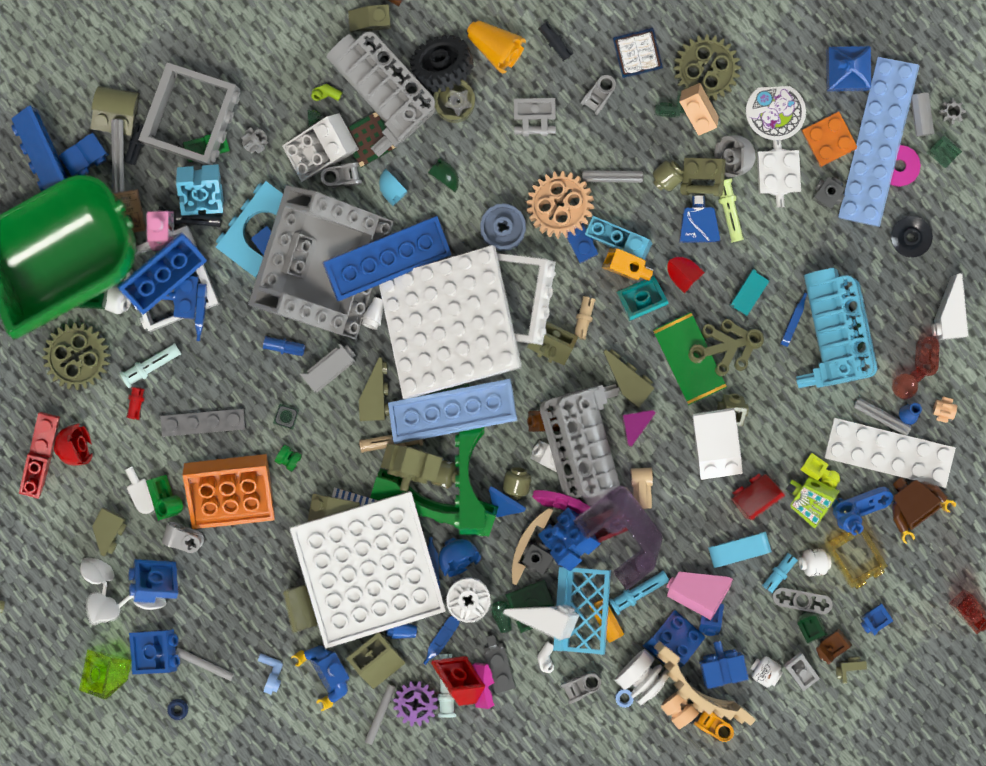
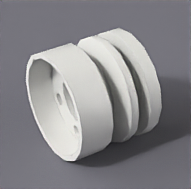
M464 577L455 581L450 587L447 595V607L451 615L457 620L466 623L475 622L488 612L490 592L481 580L473 577ZM472 595L474 603H469L468 606L465 605L463 597Z
M645 649L640 651L615 678V681L624 690L632 685L635 687L631 693L632 698L642 693L637 699V703L640 705L652 699L663 688L666 680L669 678L667 670L658 675L663 668L661 664L653 669L650 668L654 658Z

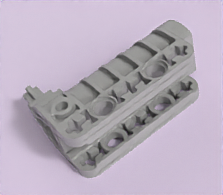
M366 32L356 41L348 34L327 54L326 58L385 122L386 129L382 132L384 136L371 147L378 157L392 145L396 148L435 113V100L433 96L376 34ZM367 42L371 44L374 43V47L376 49L375 53L373 52L374 49L370 45H366ZM384 56L389 58L386 63L379 62L380 58ZM393 66L395 67L394 70H395L398 74L401 73V74L403 75L402 78H403V80L405 81L403 84L401 83L402 80L400 79L399 76H396V77H395L394 71L392 70ZM410 87L418 89L414 94H409L407 90ZM421 96L424 98L422 100L425 104H430L431 107L429 109L427 107L423 108L420 100Z
M616 384L605 387L598 385L545 400L540 406L541 417L562 492L564 495L573 498L583 496L584 503L588 506L609 503L623 497L600 410L604 409L603 404L608 403L607 399L619 395L618 392L620 390ZM549 406H553V410L551 412L547 411V408ZM556 417L557 420L550 421V418ZM555 423L560 427L558 435L553 433L552 427ZM561 437H562V440H559V441H556V440H555L556 438H561ZM564 446L565 450L559 452L558 448ZM564 457L568 458V460L561 461V459ZM566 463L571 467L569 475H566L563 469ZM572 477H573V479H574V480H570V481H567V480H566V479L572 478ZM571 486H575L576 490L569 492Z

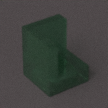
M943 135L927 153L942 167L947 168L962 151Z

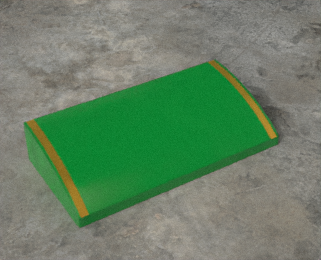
M691 312L653 330L688 405L727 387L722 376L717 375L715 372L717 365L712 355L705 357L700 363H694L688 357L689 350L694 345H702L704 348L708 347ZM693 353L694 357L699 358L698 353Z

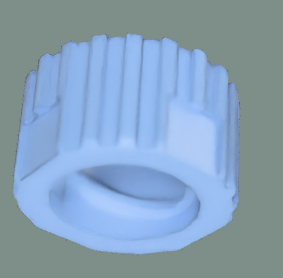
M620 689L615 695L616 703L620 707L626 708L631 706L634 698L631 697L632 692L629 689ZM623 693L629 695V701L626 703L620 701V696Z

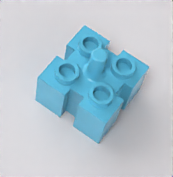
M219 164L203 165L200 170H194V166L177 167L176 186L178 196H180L181 216L198 215V210H206V214L223 213L224 197L222 184H220Z

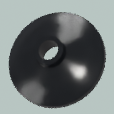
M916 216L900 219L894 225L891 232V242L894 249L902 256L909 258L919 257L926 253L933 240L929 224ZM908 234L914 235L913 241L907 239Z

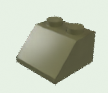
M313 494L307 522L359 507L360 503Z

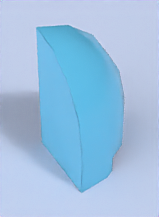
M387 169L382 172L379 180L380 191L384 198L394 206L408 192Z

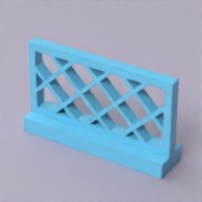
M559 567L556 606H563L565 604L575 609L574 612H577L584 622L577 628L574 627L571 636L576 634L582 641L578 647H569L570 638L561 640L554 638L553 651L605 654L610 570L574 568L569 571L564 567ZM574 572L582 573L587 580L578 586L574 582ZM597 574L605 575L604 584L600 588L592 581ZM588 582L596 590L589 598L581 590ZM577 592L585 599L578 607L572 602L573 595ZM599 593L603 598V605L597 609L590 600ZM588 603L595 612L586 619L580 609ZM596 614L602 620V625L597 630L589 622ZM585 624L593 632L586 640L578 631ZM595 635L600 640V649H593L588 644V641Z

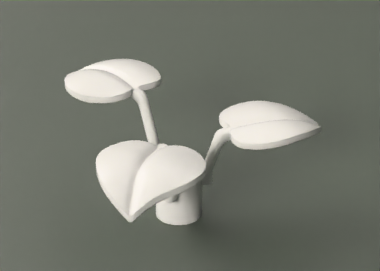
M84 558L81 560L80 572L83 578L92 584H103L102 594L92 593L87 599V613L91 624L116 619L120 614V607L134 597L128 595L119 604L113 598L105 597L106 581L114 579L112 567L95 558ZM156 598L155 603L134 602L136 606L148 610L159 609L167 604L165 598Z

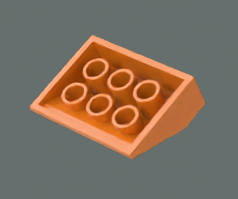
M267 454L184 463L183 480L192 529L275 520Z

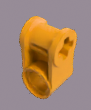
M703 711L699 719L693 723L707 734H711L722 742L730 741L733 738L734 730L732 726L714 712L709 715L706 711ZM722 726H727L730 729V733L726 737H721L718 734L719 728Z

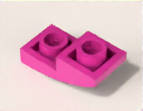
M474 663L472 666L486 686L475 706L476 708L490 709L495 706L492 693L488 686L494 683L492 671L488 664Z

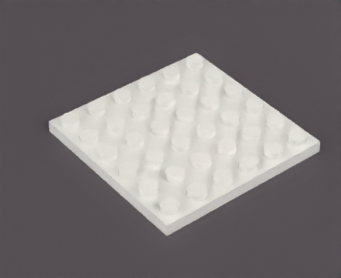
M492 245L413 268V271L379 285L403 399L421 396L522 368L495 246Z
M411 491L290 527L325 649L446 612Z

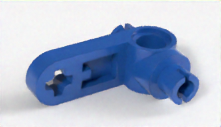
M879 487L847 500L838 498V502L835 499L832 503V508L838 527L846 532H851L853 535H857L856 531L860 534L863 531L861 517L889 506L893 501V494L887 487Z

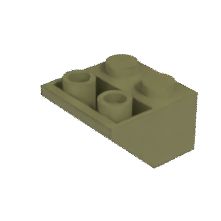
M381 632L373 635L346 658L356 672L373 689L406 663Z

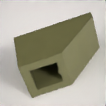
M107 508L100 510L92 526L100 554L104 557L109 553L113 554L118 544L115 542L117 536H122L127 527L124 524L126 518Z

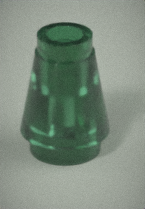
M505 600L491 604L490 610L500 633L512 630L511 617L503 614L505 609H510V605Z

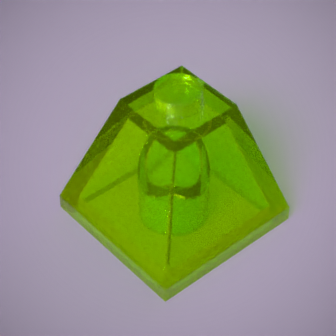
M87 650L79 691L107 700L128 680L132 660L117 655Z

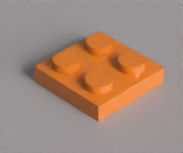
M839 111L802 130L820 167L857 149V145Z

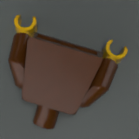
M902 477L893 484L899 492L893 497L895 501L892 505L893 520L901 533V539L906 544V535L910 534L912 539H915L914 534L908 530L909 528L913 530L941 508L943 511L950 513L947 509L948 503L956 507V503L952 500H947L948 497L937 485L925 481L920 483L918 480H914L908 485Z

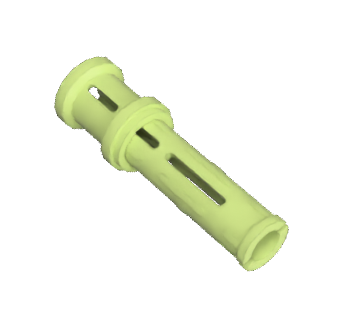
M731 178L724 180L725 189H723L722 196H719L718 202L720 205H723L732 243L744 240L734 202L737 197L733 193L731 185L733 180Z

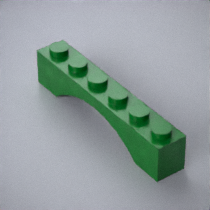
M484 427L460 431L459 435H455V447H459V455H455V467H459V475H455V487H459V495H455V507H459V515H455V528L460 529V534H485V508L475 496L468 475L469 461L475 446L484 435Z
M380 468L370 498L379 501L405 493V491L400 490L403 478L387 474L388 470ZM409 486L408 492L411 491L418 516H426L434 519L436 522L447 523L455 527V515H459V507L430 500ZM479 501L485 508V534L476 535L489 537L499 507Z

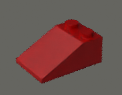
M758 473L749 480L750 485L745 488L740 486L732 492L734 496L731 500L745 519H754L785 496L783 491L766 474L761 476Z

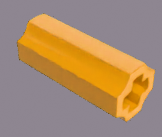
M603 598L593 603L597 609L603 605ZM608 605L606 639L610 643L622 637L624 633ZM596 614V615H595V618H596V620H597L599 626H601V625H602V620H601L600 617Z

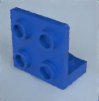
M674 610L658 631L643 646L665 665L666 663L657 656L659 652L654 648L660 641L680 658L677 662L680 669L700 646L705 636Z

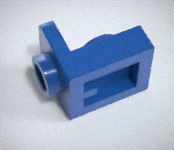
M720 604L711 620L701 615L698 631L707 636L719 635L722 626L724 604Z

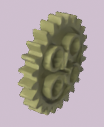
M708 34L705 35L704 40L698 35L697 42L689 39L690 46L683 44L684 52H677L681 59H674V62L679 64V66L673 68L674 71L679 72V74L674 76V79H681L677 86L684 85V90L696 85L704 70L703 66L707 65L712 54L716 52L717 56L710 66L712 72L708 71L701 85L708 98L712 97L714 101H717L718 94L724 98V91L731 93L732 90L729 85L736 86L737 83L733 78L738 79L740 77L735 71L740 70L741 67L735 65V63L740 58H733L737 51L733 50L730 52L731 44L724 46V38L717 42L716 35L712 40H709ZM699 50H706L708 58L700 59L697 52ZM716 61H725L726 68L722 70L718 69L716 67ZM691 67L696 68L698 76L690 77L687 70ZM707 78L715 79L716 86L708 87L705 80Z
M73 323L72 329L68 324H65V331L58 327L59 334L51 333L53 341L46 340L50 346L49 348H43L44 351L48 352V355L42 357V359L48 360V363L43 366L50 367L47 375L54 374L55 376L52 381L56 382L60 379L59 386L63 387L67 383V389L70 390L73 384L76 390H80L81 384L85 389H88V382L96 385L94 379L102 380L100 372L107 373L103 367L104 365H110L109 362L105 361V358L111 356V354L105 353V350L110 347L107 345L103 346L106 338L99 339L98 337L101 332L97 331L93 334L94 327L90 326L86 330V324L82 323L80 328H78L77 323ZM82 336L85 344L83 347L78 348L75 345V340ZM89 346H92L90 351L79 356V361L72 360L64 367H61L63 362L74 357V352L81 353ZM64 347L67 350V355L65 358L60 359L57 353L60 348ZM89 354H93L96 358L95 363L91 366L86 362ZM72 365H76L78 368V373L74 377L70 376L68 372L69 367Z

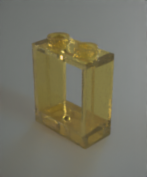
M864 526L860 534L878 562V565L854 580L835 549L860 534L857 531V535L845 531L824 544L850 588L855 587L858 589L867 584L866 580L872 576L874 578L879 577L885 573L884 569L888 567Z

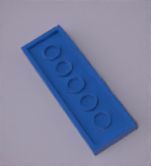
M434 216L322 263L336 300L341 301L413 271V268L433 263L452 254L437 216Z

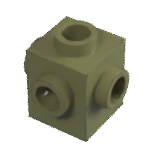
M723 394L722 401L718 402L717 410L734 408L737 426H743L749 410L744 397L738 394Z

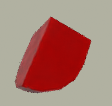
M674 257L667 264L671 280L684 294L705 273L697 264L684 257Z

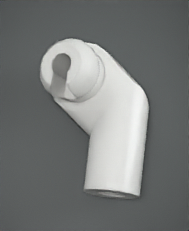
M548 641L537 655L539 667L545 673H551L554 670V665L550 658L554 645Z

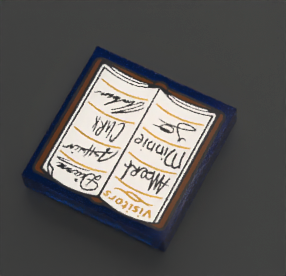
M653 28L613 37L622 79L663 69Z

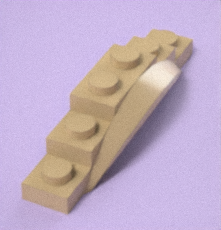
M660 641L654 646L659 652L657 656L666 663L664 667L669 671L667 675L675 681L674 686L679 690L677 694L686 701L688 698L694 702L692 706L699 712L706 711L709 715L714 712L720 718L725 716L729 720L734 717L741 724L745 721L750 726L754 723L756 719L735 701L715 699L693 688L686 682L678 667L677 662L680 658Z

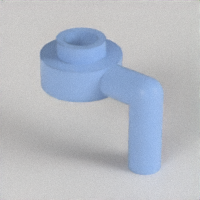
M260 654L258 661L273 667L263 691L272 695L273 691L277 692L281 680H278L283 663L275 658Z

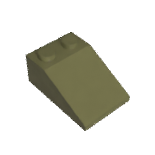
M306 584L283 591L292 632L295 633L317 626V619Z

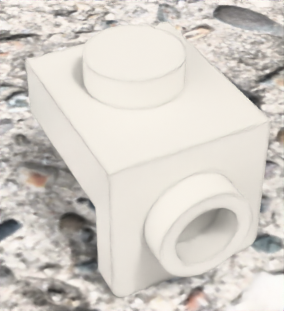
M539 440L537 445L534 446L530 458L557 472L550 445Z

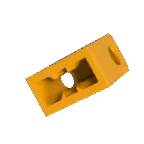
M618 248L608 250L602 266L603 269L631 280L643 278L649 281L653 274V269L644 266L646 260ZM630 264L633 265L632 271L630 270Z

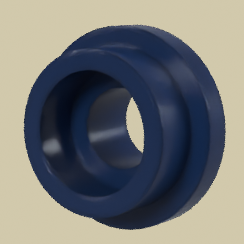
M181 699L171 701L167 708L168 715L174 720L185 718L188 714L187 703ZM175 706L182 708L181 713L174 711Z

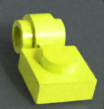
M813 453L810 454L800 469L813 479L819 480L822 478V483L836 488L840 482L839 474L833 470L828 471L826 468L829 464Z

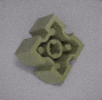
M387 443L381 468L387 469V474L403 477L400 490L408 492L410 481L427 484L428 481L436 482L442 458L409 447Z

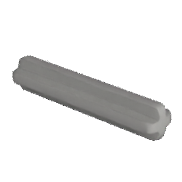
M584 170L582 172V181L643 182V172Z
M858 398L854 403L855 409L903 435L909 434L911 425L903 423L900 419L861 398Z

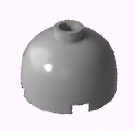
M740 135L724 136L721 138V142L716 144L714 156L715 159L726 160L725 176L737 177L747 173L755 163V149L752 143Z

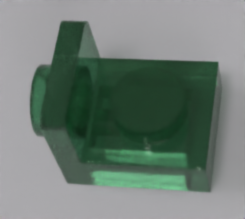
M678 95L676 98V107H672V103L660 102V105H656L654 116L679 118L680 113H684V109L679 102L681 95Z

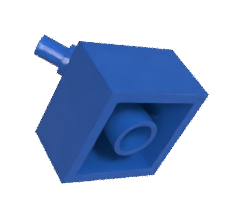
M871 46L828 47L826 50L827 91H869L871 89Z

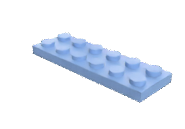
M510 379L388 403L393 442L395 444L517 421Z

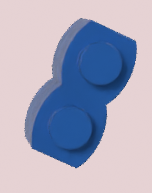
M91 133L65 150L59 157L73 177L87 175L90 172L88 170L90 167L102 165L107 161L105 157L109 154L96 134Z

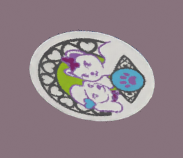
M790 86L757 88L749 97L746 105V117L749 125L758 135L769 140H783L793 136L800 130L805 121L806 107L801 95Z

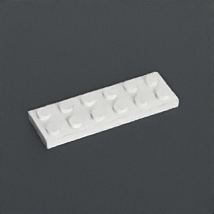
M833 418L824 458L906 479L918 480L919 482L925 481L946 488L956 448Z

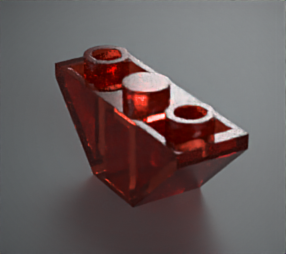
M963 589L949 605L978 634L980 631L986 630V619L983 617V615L986 617V612L970 592Z

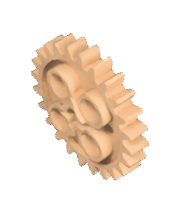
M564 171L561 172L560 176L553 172V178L546 174V181L543 182L541 179H538L540 186H532L535 193H528L532 200L526 202L529 206H532L527 209L528 214H532L529 219L535 221L534 227H540L542 234L547 230L548 237L555 233L556 238L559 239L560 234L563 233L565 238H567L570 231L573 235H576L575 229L578 228L582 231L581 224H589L586 217L593 216L588 211L594 209L593 204L590 203L594 201L593 196H588L591 190L590 188L585 189L587 184L585 181L580 183L581 178L579 176L573 179L571 172L568 177H566ZM556 187L563 188L560 194H553ZM572 199H580L577 205H570ZM557 203H564V206L557 207ZM550 204L551 208L548 211H541L543 205ZM567 215L568 218L565 222H558L560 216Z

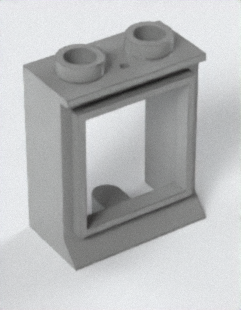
M339 344L341 348L338 349L336 347L307 371L309 374H300L314 392L318 393L356 362L353 359L356 355L349 346L346 345L344 347Z

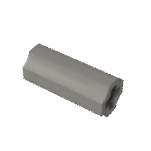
M929 93L913 94L911 106L916 137L933 135L934 127Z

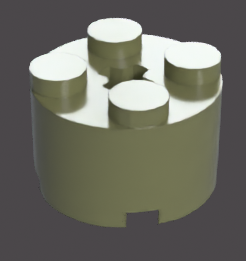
M461 80L462 84L459 86L454 84V88L451 90L449 87H446V91L441 92L439 89L438 92H434L435 110L447 122H462L468 119L474 111L475 94L470 85ZM453 96H456L457 100L460 101L456 105H452L451 101H449L453 99Z

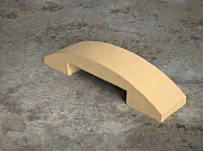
M548 508L539 514L522 534L513 557V584L517 585L526 567L519 563V560L536 525L544 529L552 514V509Z

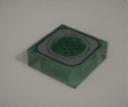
M279 404L273 424L293 430L300 410Z

